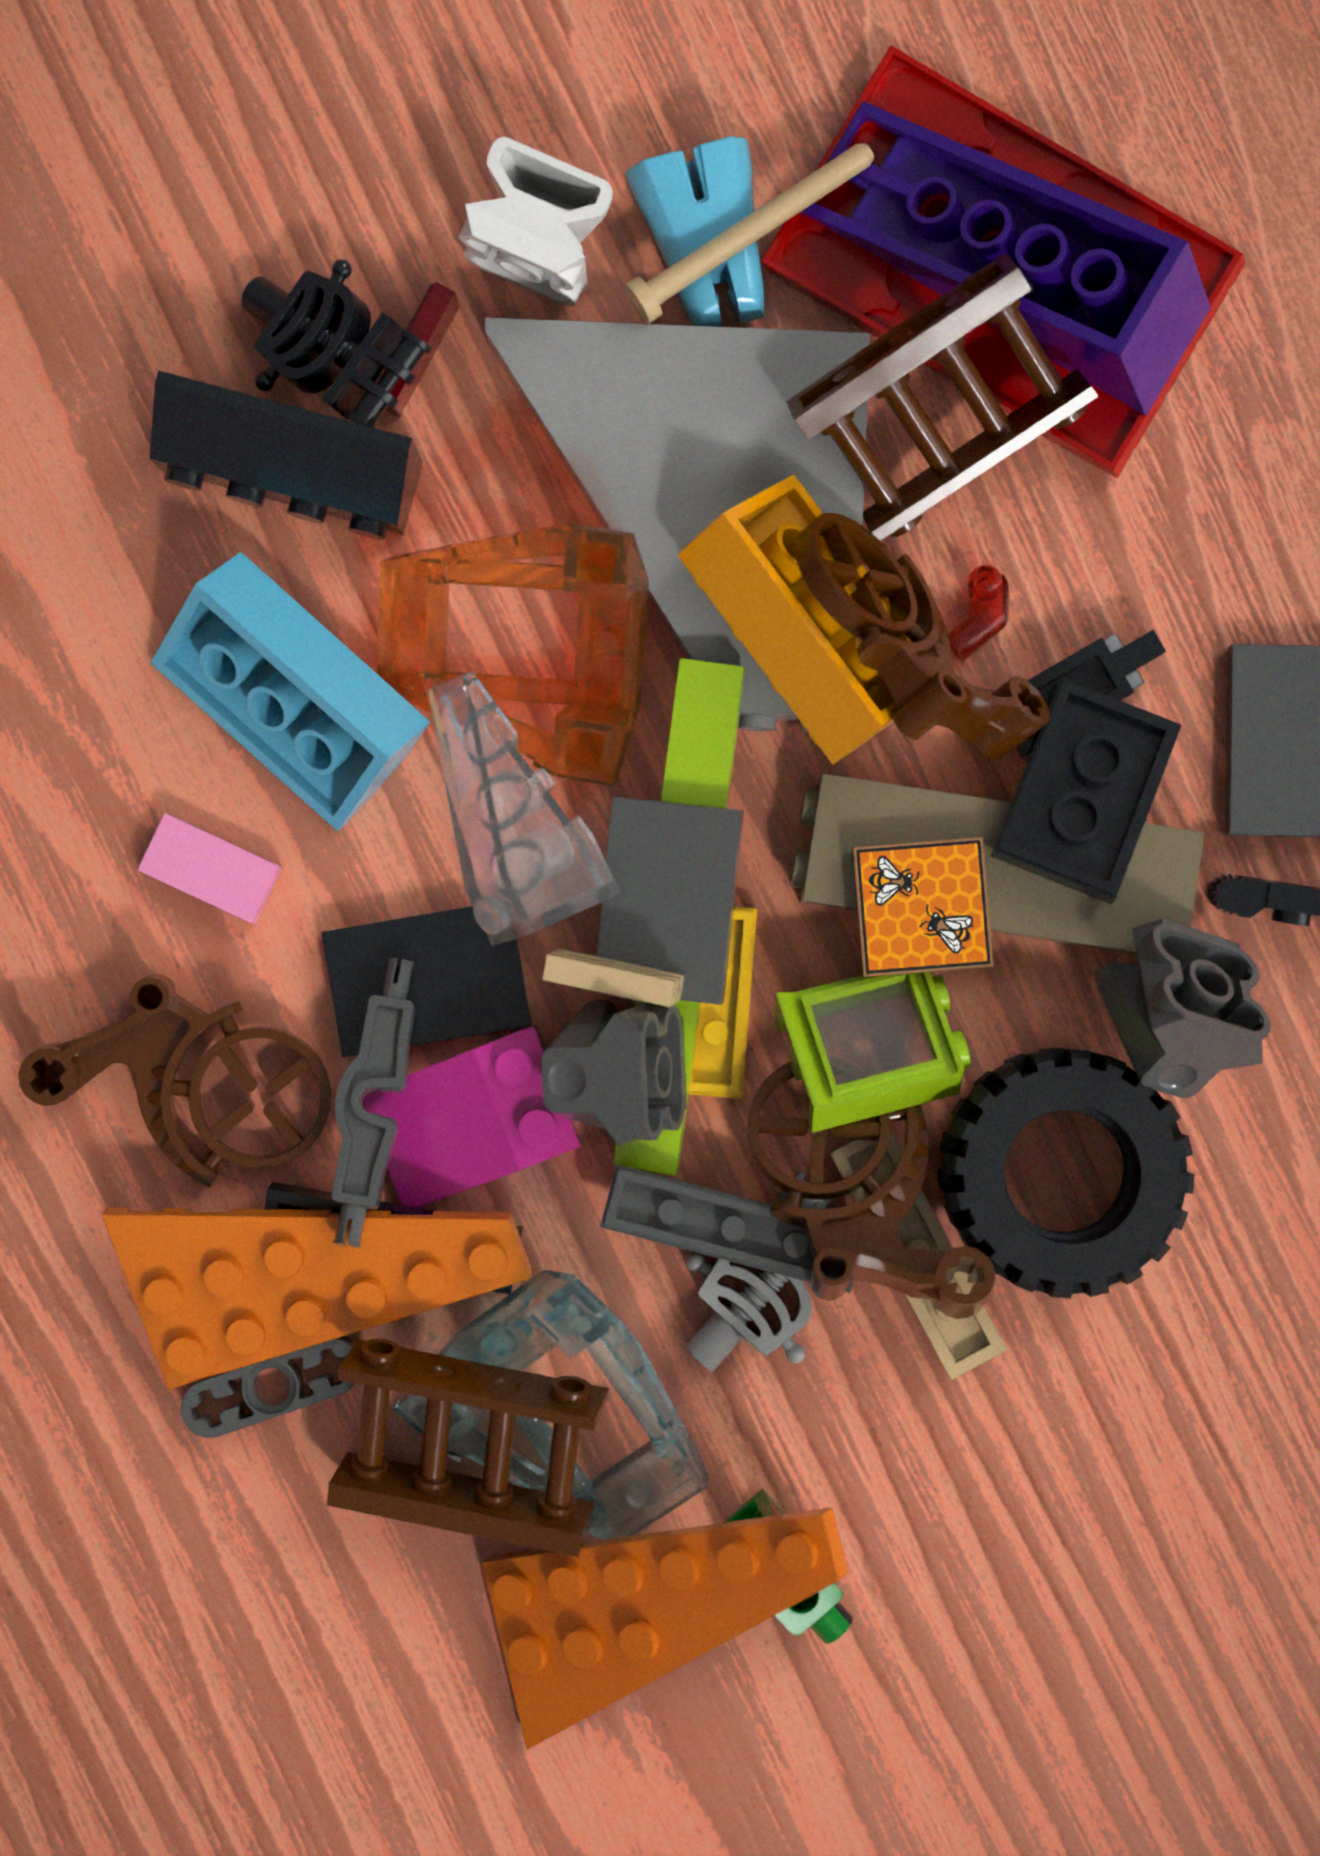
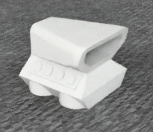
M507 137L498 138L492 144L487 156V167L499 198L465 204L467 219L458 236L460 241L466 245L463 255L483 271L558 304L574 306L580 294L588 290L585 256L580 243L594 230L608 212L613 199L612 187L604 179Z

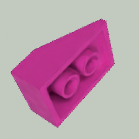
M537 1025L408 1075L406 1088L400 1093L373 1091L365 1096L363 1100L365 1111L372 1114H380L384 1118H393L398 1124V1135L387 1169L401 1205L419 1208L581 1147L582 1140L574 1120L555 1114L544 1105L541 1059L546 1047Z

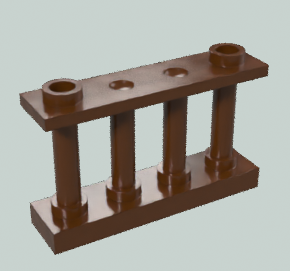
M1006 252L786 401L794 421L807 440H810L819 433L824 436L830 435L875 501L874 505L863 511V518L869 531L880 541L889 535L891 537H898L907 533L921 521L923 512L1050 428L1059 429L1075 422L1086 411V404L1098 397L1090 383L1078 369L1063 379L1060 377L1018 309L1021 304L1020 297L1032 289ZM985 321L988 324L996 323L1040 393L1007 416L962 347L965 341L964 335ZM928 359L932 361L940 360L985 430L953 452H951L906 383L910 377L908 373ZM874 396L878 399H886L930 466L898 489L851 420L855 414L853 410Z
M387 1339L356 1340L339 1367L338 1380L364 1385L358 1454L347 1452L331 1478L328 1486L327 1506L579 1557L592 1525L595 1501L576 1498L572 1495L579 1429L583 1428L594 1431L607 1402L609 1388L590 1385L585 1379L576 1376H560L555 1378L402 1348L397 1343ZM390 1390L427 1397L420 1466L391 1461L384 1456ZM453 1403L490 1410L483 1479L451 1473L446 1469ZM516 1415L554 1423L546 1491L515 1486L509 1482Z

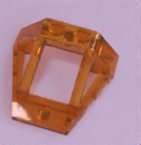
M563 524L476 539L386 558L380 562L377 674L408 702L443 720L449 716L482 733V740L501 750L507 746L534 760L532 766L552 776L608 786L615 785L640 708L649 579L634 533L578 524ZM565 555L564 565L503 561ZM449 583L579 593L574 680L447 672L446 649ZM465 698L564 704L567 706L556 714L555 734L553 735Z

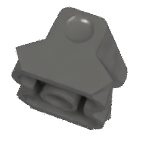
M1162 918L1132 929L1138 957L1137 963L1107 964L1095 972L1097 988L1143 1086H1148L1156 1091L1176 1097L1189 1098L1197 1094L1220 1070L1262 1064V1040L1269 1034L1271 1022L1265 1010L1251 997L1250 990L1259 981V972L1249 955L1240 949L1239 943Z
M590 1001L579 1010L544 1051L541 1059L543 1102L549 1111L591 1127L605 1128L619 1147L633 1140H657L661 1130H678L684 1117V1110L687 1109L684 1022L676 1005L666 1007L646 1003L618 1012L611 1001Z

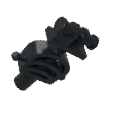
M340 259L333 263L330 279L311 271H305L290 293L262 276L250 281L242 294V307L267 324L254 345L255 349L270 364L265 371L259 372L255 377V385L261 391L271 390L275 380L280 375L305 393L316 394L330 387L322 401L347 420L351 419L357 424L375 428V424L387 407L394 410L400 402L390 394L399 379L411 386L416 379L411 372L425 353L429 355L432 350L423 340L410 331L403 329L383 312L370 329L371 313L369 308L355 293L343 284L344 280L352 272V267L346 260ZM385 369L387 373L377 385L374 382L382 370Z

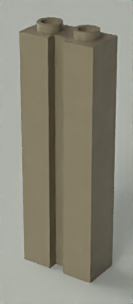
M822 773L818 779L817 788L805 787L800 824L811 825V836L808 851L796 849L790 887L802 889L800 903L857 911L852 860L853 847L983 837L991 932L1137 955L1132 929L1162 918L1191 927L1205 832L1144 823L1116 900L1109 904L991 857L1011 802Z

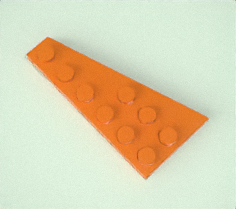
M833 1507L584 1542L579 1557L534 1549L494 1555L483 1561V1570L526 1749H530L846 1576L848 1569Z

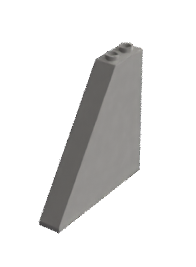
M485 317V334L489 347L686 658L746 666L738 729L775 731L776 720L800 721L783 697L772 687L769 678L743 643L734 636L730 626L705 592L697 586L691 573L677 554L723 512L793 474L823 513H838L863 526V483L830 435L824 436L819 433L810 440H807L794 421L786 401L870 345V333ZM867 401L853 410L855 414L851 419L865 441ZM802 724V732L808 733V731Z

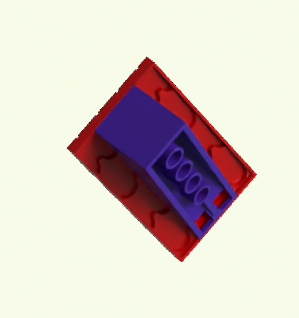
M890 45L816 170L855 144L864 143L870 147L874 155L871 165L784 222L762 258V264L767 271L783 279L787 285L855 322L857 327L880 338L1006 252L1032 289L1020 297L1021 304L1018 309L1060 377L1063 379L1078 369L1098 396L1086 404V411L1075 422L1059 429L1052 427L1041 434V436L1118 478L1132 455L1133 449L1138 445L1163 403L1164 397L1169 393L1194 351L1197 342L1200 341L1228 294L1229 288L1232 287L1246 262L1243 253ZM985 321L964 335L965 341L962 347L1005 413H1012L1040 394L996 323L988 324ZM928 359L923 363L951 379L940 360L932 361Z

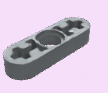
M343 1336L200 1380L183 1397L181 1404L183 1421L196 1435L214 1438L344 1394L355 1383L346 1381L334 1382L330 1373H324L311 1378L307 1383L314 1392L304 1394L301 1371L292 1359L302 1357L303 1370L317 1366L325 1359L324 1349L332 1348L333 1354L336 1357L347 1356L355 1343ZM267 1368H276L287 1375L291 1389L285 1401L271 1404L263 1401L258 1396L255 1389V1380L260 1371ZM239 1377L242 1378V1395L253 1413L244 1415L243 1402L228 1406L220 1413L221 1422L214 1423L210 1414L199 1415L196 1406L205 1400V1390H210L215 1399H220L232 1395L239 1390L232 1380Z

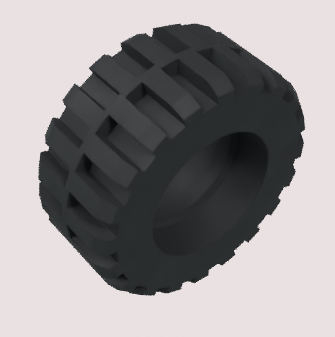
M1063 1048L1039 1049L1038 1052L1026 1055L1019 1054L1004 1060V1065L992 1072L986 1071L973 1083L975 1087L965 1099H959L951 1112L954 1115L948 1132L943 1131L939 1148L943 1152L942 1168L938 1169L939 1188L944 1193L946 1201L945 1211L950 1223L955 1226L960 1234L961 1241L966 1246L979 1249L987 1255L997 1275L999 1274L1013 1285L1030 1292L1034 1290L1044 1292L1050 1297L1071 1299L1072 1294L1085 1293L1089 1297L1109 1293L1110 1285L1120 1281L1128 1285L1144 1275L1140 1269L1151 1259L1159 1262L1171 1247L1165 1243L1174 1227L1182 1230L1189 1213L1182 1210L1185 1193H1193L1195 1174L1187 1172L1186 1157L1193 1155L1189 1136L1180 1132L1176 1121L1181 1117L1172 1102L1163 1099L1155 1089L1143 1086L1136 1072L1127 1067L1125 1062L1108 1055H1101L1086 1050ZM1063 1110L1081 1112L1102 1123L1115 1138L1123 1160L1121 1187L1112 1206L1092 1225L1070 1232L1046 1230L1028 1221L1012 1203L1004 1178L1006 1155L1018 1132L1030 1121L1043 1114Z

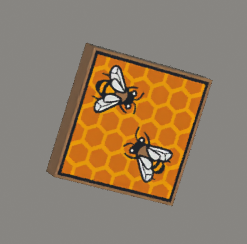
M983 837L852 848L862 977L994 967Z

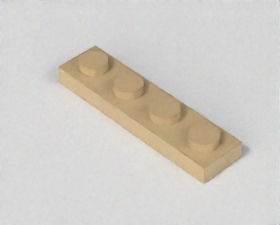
M891 1131L883 1160L873 1174L882 1185L895 1172L903 1156ZM852 1139L829 1151L843 1180L854 1175L866 1165L872 1157L878 1141ZM862 1186L851 1192L855 1203L870 1196ZM921 1189L914 1206L898 1228V1237L905 1247L911 1249L950 1251L953 1247ZM960 1271L955 1272L951 1282H948L957 1283L956 1292L965 1295L970 1293L973 1286L972 1283H967V1273ZM904 1294L950 1380L1007 1351L984 1305L973 1316L956 1319L940 1312L931 1299L914 1298Z

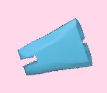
M730 136L695 146L692 151V159L689 162H685L683 151H673L644 159L625 173L633 195L668 268L755 211L749 141L743 137ZM757 241L678 292L681 303L693 326L722 327L718 293L715 294L713 285L728 282L729 290L727 292L734 305L740 324L765 317L763 277Z

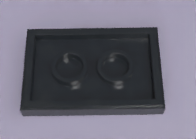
M1061 677L1048 707L1050 720L1039 730L991 857L1112 904L1118 895L1182 725Z
M511 900L322 932L342 1058L359 1054L369 998L372 995H382L388 958H398L400 966L402 959L414 963L407 1000L413 1002L416 1009L410 1046L532 1025Z

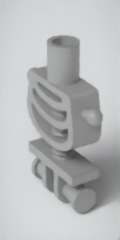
M801 1171L793 1177L797 1180L806 1182L803 1179L805 1175ZM783 1190L778 1194L782 1200L787 1198L788 1195ZM803 1198L801 1207L827 1209L826 1206L832 1199L812 1200ZM692 1252L688 1254L685 1260L686 1267L692 1272H699L705 1276L698 1288V1294L700 1298L716 1311L684 1346L704 1367L713 1372L743 1338L765 1356L781 1346L789 1362L797 1364L803 1361L805 1349L792 1338L808 1323L812 1312L811 1298L802 1280L762 1270L763 1272L759 1271L756 1274L742 1265L730 1263V1261L719 1258L711 1264L700 1253ZM730 1275L746 1281L749 1287L745 1286L744 1292H739L718 1280L722 1276ZM789 1280L795 1287L799 1300L798 1309L792 1318H790L784 1302L776 1293L780 1291L779 1287H784V1282H789ZM718 1297L730 1300L731 1307L725 1305ZM766 1302L772 1304L780 1319V1325L775 1332L771 1330L766 1318L761 1313V1307H766ZM748 1321H754L760 1332L757 1333L749 1327Z

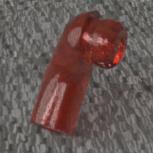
M980 565L969 574L967 580L969 617L948 633L951 649L962 661H965L1004 629L1009 620L1008 581L992 565Z

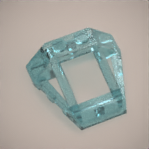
M542 1270L458 1331L438 1353V1355L522 1371L556 1346L570 1359L582 1350H587L650 1438L649 1442L591 1481L577 1462H575L572 1495L576 1498L595 1501L593 1521L589 1533L595 1537L605 1540L633 1536L706 1489L709 1477L699 1450L641 1344L623 1322L574 1274ZM404 1393L396 1402L394 1410L423 1436L427 1397ZM453 1403L448 1457L459 1462L464 1455L484 1466L488 1434L477 1428L476 1425L482 1421L487 1409ZM516 1415L515 1421L549 1466L552 1428L547 1421ZM512 1450L509 1482L513 1485L516 1483L525 1488L546 1491L548 1473Z

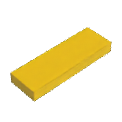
M734 907L724 1003L722 1005L701 1003L689 1095L742 1099L757 919L756 908Z

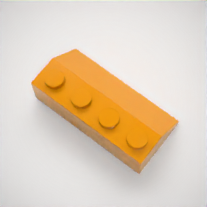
M793 474L723 512L677 556L691 573L697 586L705 592L728 623L734 636L743 643L769 678L775 691L783 697L808 731L812 741L821 748L832 765H834L893 723L891 712L895 707V703L887 685L877 670L868 668L860 663L857 648L862 639L847 631L827 613L810 591L800 572L795 555L796 537L823 512ZM819 535L824 559L834 561L823 536ZM862 565L857 568L858 576L843 588L851 598V593L857 589L855 582L867 573ZM879 596L891 622H893L890 602L886 597ZM905 634L898 638L903 641L911 642V640Z

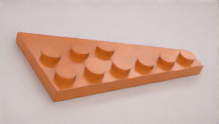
M107 1207L101 1214L168 1390L530 1279L532 1273L511 1212L433 1211L432 1215L391 1214V1211L367 1210L360 1243L361 1248L333 1244L340 1214H332L331 1210L231 1209L230 1212H189V1208H164L162 1212L130 1211L129 1207Z

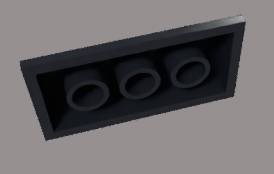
M158 370L154 389L149 459L160 470L166 472L164 477L166 482L196 491H201L203 482L227 488L225 495L227 498L255 507H262L265 498L289 504L287 509L289 515L314 523L323 524L326 515L350 521L348 530L374 539L385 540L387 531L404 535L423 465L421 456L412 438Z

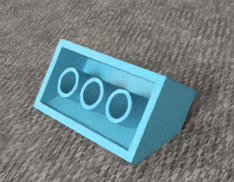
M239 552L195 584L150 662L337 832L347 824L403 762L430 724L426 717L242 552Z

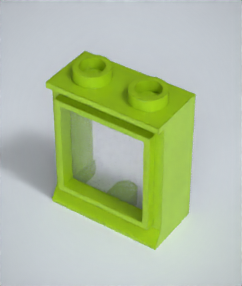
M931 972L871 977L859 975L797 992L776 993L775 1022L778 1032L783 1030L787 1032L790 1041L791 1068L796 1081H803L809 1099L808 1123L811 1133L960 1094L964 1069L971 1066L970 1054L963 1033L960 1030L951 1031L945 1014L950 1011V1000L945 982L940 974L932 976Z

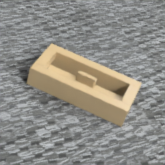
M559 948L557 951L547 954L542 980L671 1007L680 1001L685 975Z

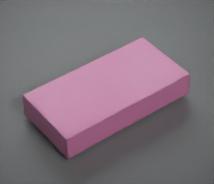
M164 813L138 871L245 921L256 924L282 867Z

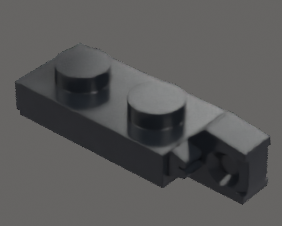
M1154 629L1124 647L1115 633L1105 640L1101 637L1027 681L1039 691L1048 707L1061 677L1121 701L1133 694V689L1145 683L1137 669L1161 656L1166 650ZM1039 730L1016 747L1021 758L1031 753Z

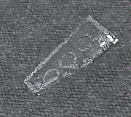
M469 671L429 689L428 695L464 889L473 905L475 919L478 925L486 932L491 945L494 946L529 936L619 894L620 890L592 832L580 816L570 821L549 793L555 787V782L544 767L534 771L516 748L518 743L517 731L475 674Z

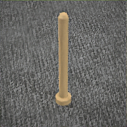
M865 143L855 144L654 278L645 282L640 276H637L625 284V292L636 312L647 324L663 314L660 304L868 168L874 159L870 147Z

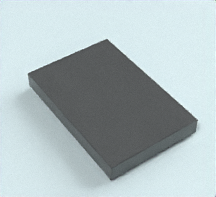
M1232 644L1228 647L1226 836L1320 838V646Z
M614 796L612 799L597 956L683 974L685 977L680 1000L722 1005L725 996L744 810Z

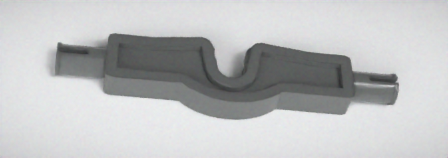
M398 958L387 959L382 995H372L369 998L359 1054L346 1068L336 1092L335 1117L338 1129L343 1137L331 1195L336 1203L342 1204L335 1240H333V1244L361 1248L360 1243L367 1209L375 1210L379 1207L385 1173L398 1135L397 1122L393 1118H384L380 1114H372L365 1111L363 1100L368 1093L373 1091L400 1093L404 1091L408 1082L410 1039L416 1009L413 1002L407 1000L414 963L405 959L401 960V966Z

